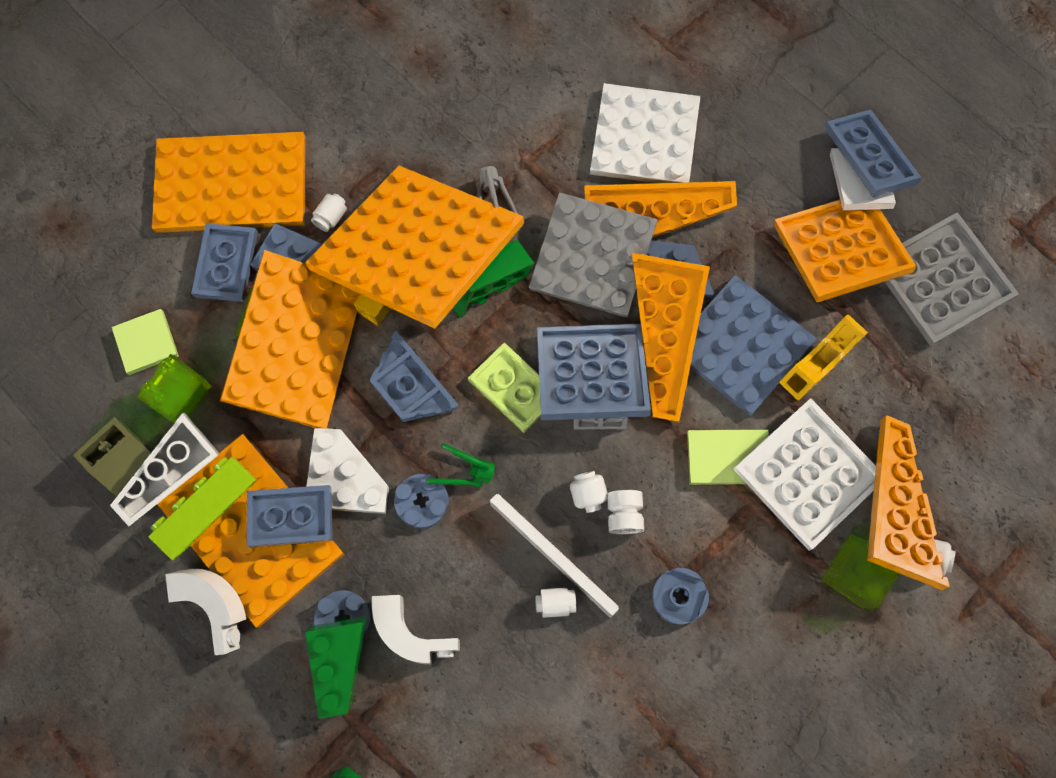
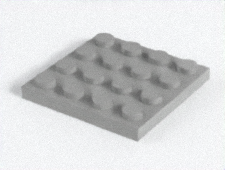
M559 192L529 289L628 318L636 292L632 253L647 255L657 219Z
M958 212L903 242V246L916 265L915 271L885 281V284L930 346L1014 299L1019 294Z

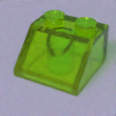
M850 534L821 580L867 612L878 609L900 573L867 561L869 541Z

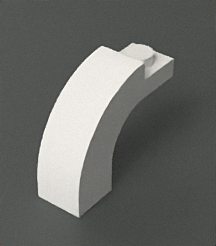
M187 569L165 574L169 602L191 601L201 606L207 613L211 623L214 654L224 655L239 649L240 632L237 629V623L246 620L243 604L234 588L221 576L204 569Z
M401 595L372 596V614L376 629L384 643L399 656L420 664H432V653H437V658L454 657L453 652H460V640L458 638L426 640L412 635L404 621V601Z

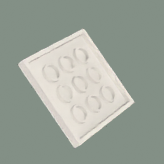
M604 83L590 174L649 183H689L700 96Z
M810 398L734 467L733 470L810 551L874 491L876 466Z

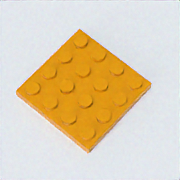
M837 200L784 216L774 221L776 231L816 302L901 277L915 271V263L880 209L843 210L841 201Z

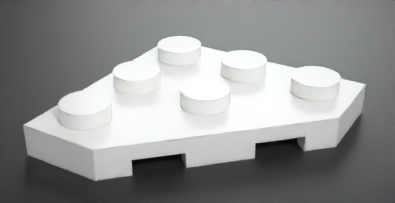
M314 428L307 487L330 485L332 488V510L386 514L389 487L342 430Z

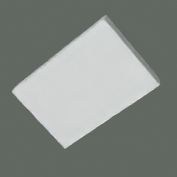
M831 148L830 158L843 210L894 209L896 201L893 192L873 198L839 148Z

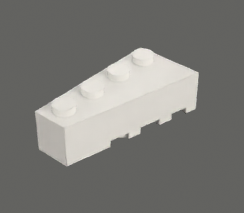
M182 413L110 506L130 526L216 458L219 452L185 413Z

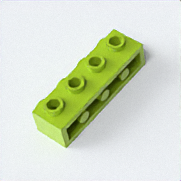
M226 457L221 459L213 467L216 472L209 479L204 476L193 486L195 492L188 499L183 496L172 506L174 512L167 519L162 516L152 525L151 529L154 532L148 537L172 561L177 559L257 481L235 457H231L229 460Z

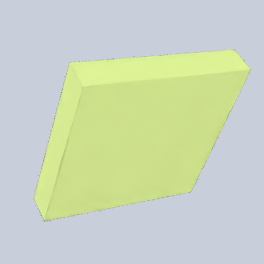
M162 309L112 327L124 368L128 375L179 357Z

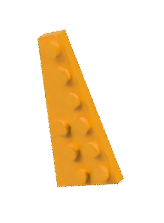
M736 181L584 186V199L657 219L652 238L733 210L737 206Z
M632 253L653 417L679 422L710 267Z
M886 415L880 420L867 561L943 591L950 586L948 578L943 577L940 564L943 563L941 552H937L934 536L937 533L927 494L922 492L920 482L923 481L921 470H917L914 459L917 452L911 427L907 423Z

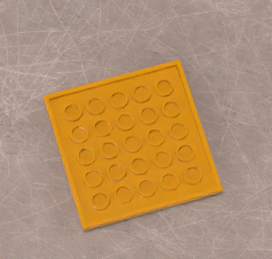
M398 166L306 261V265L310 271L435 329L522 227L524 218L517 213L499 206L495 208L490 202Z

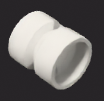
M618 490L607 493L608 510L613 512L608 519L609 533L636 534L644 532V518L642 514L638 513V511L643 509V493L637 490Z

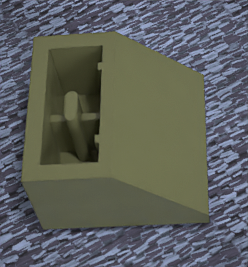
M114 417L75 452L73 456L94 478L117 497L152 452L125 424Z

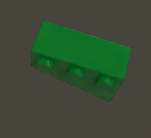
M518 240L506 244L453 307L460 318L467 314L466 309L478 302L481 306L486 303V296L497 290L502 293L528 277L534 262Z
M367 617L312 625L305 631L318 719L348 714L352 706Z

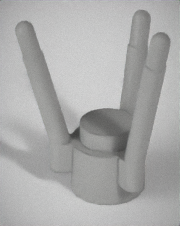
M493 166L481 168L478 171L479 180L476 182L477 198L482 199V191L484 190L490 193L493 206L497 208L499 205L496 190L499 187L509 209L517 213L504 186L503 178L498 176L497 169Z

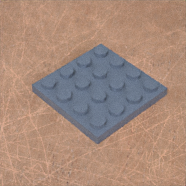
M734 275L700 314L690 368L751 417L817 338L738 276Z
M641 324L537 327L541 420L650 416L651 409Z

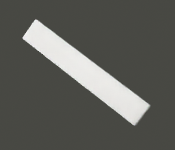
M496 494L490 500L491 506L604 613L611 618L618 611L619 606L499 494Z

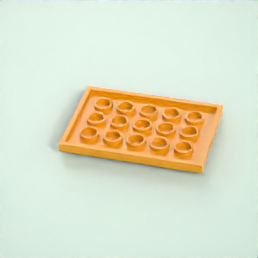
M304 132L157 139L152 216L153 231L155 233L200 231L205 229L206 223L251 228L273 227L275 223L283 227L305 226L306 137Z
M264 250L220 401L313 428L327 429L357 314L354 303L361 294L308 270L305 263Z
M242 434L223 449L216 458L157 505L169 517L174 512L172 506L183 496L188 499L195 492L193 486L204 476L209 479L216 472L213 467L224 457L228 460L231 457H235L257 479L247 491L288 488V486ZM246 491L190 546L211 572L221 576L234 588L243 604L246 616L256 628H260L345 554L334 541L248 547Z

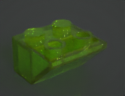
M170 354L159 363L157 372L150 381L143 384L137 398L155 413L174 424L182 413L189 417L211 385L202 376Z

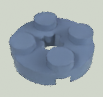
M430 474L410 476L398 485L395 491L394 506L398 516L404 523L414 528L428 529L437 525L443 519L449 506V497L444 485L426 483L428 478L436 479V477ZM417 496L429 497V501L425 502V508H421L420 505H414Z
M676 568L661 575L654 584L652 590L653 607L662 619L671 624H690L704 614L709 602V593L702 578L696 572L686 568ZM683 589L684 595L688 597V600L678 604L676 603V598L673 597V592Z
M341 590L330 593L319 601L314 615V625L336 622V617L340 615V612L344 611L345 615H350V619L367 617L363 637L368 632L371 626V611L367 603L359 595L351 591Z

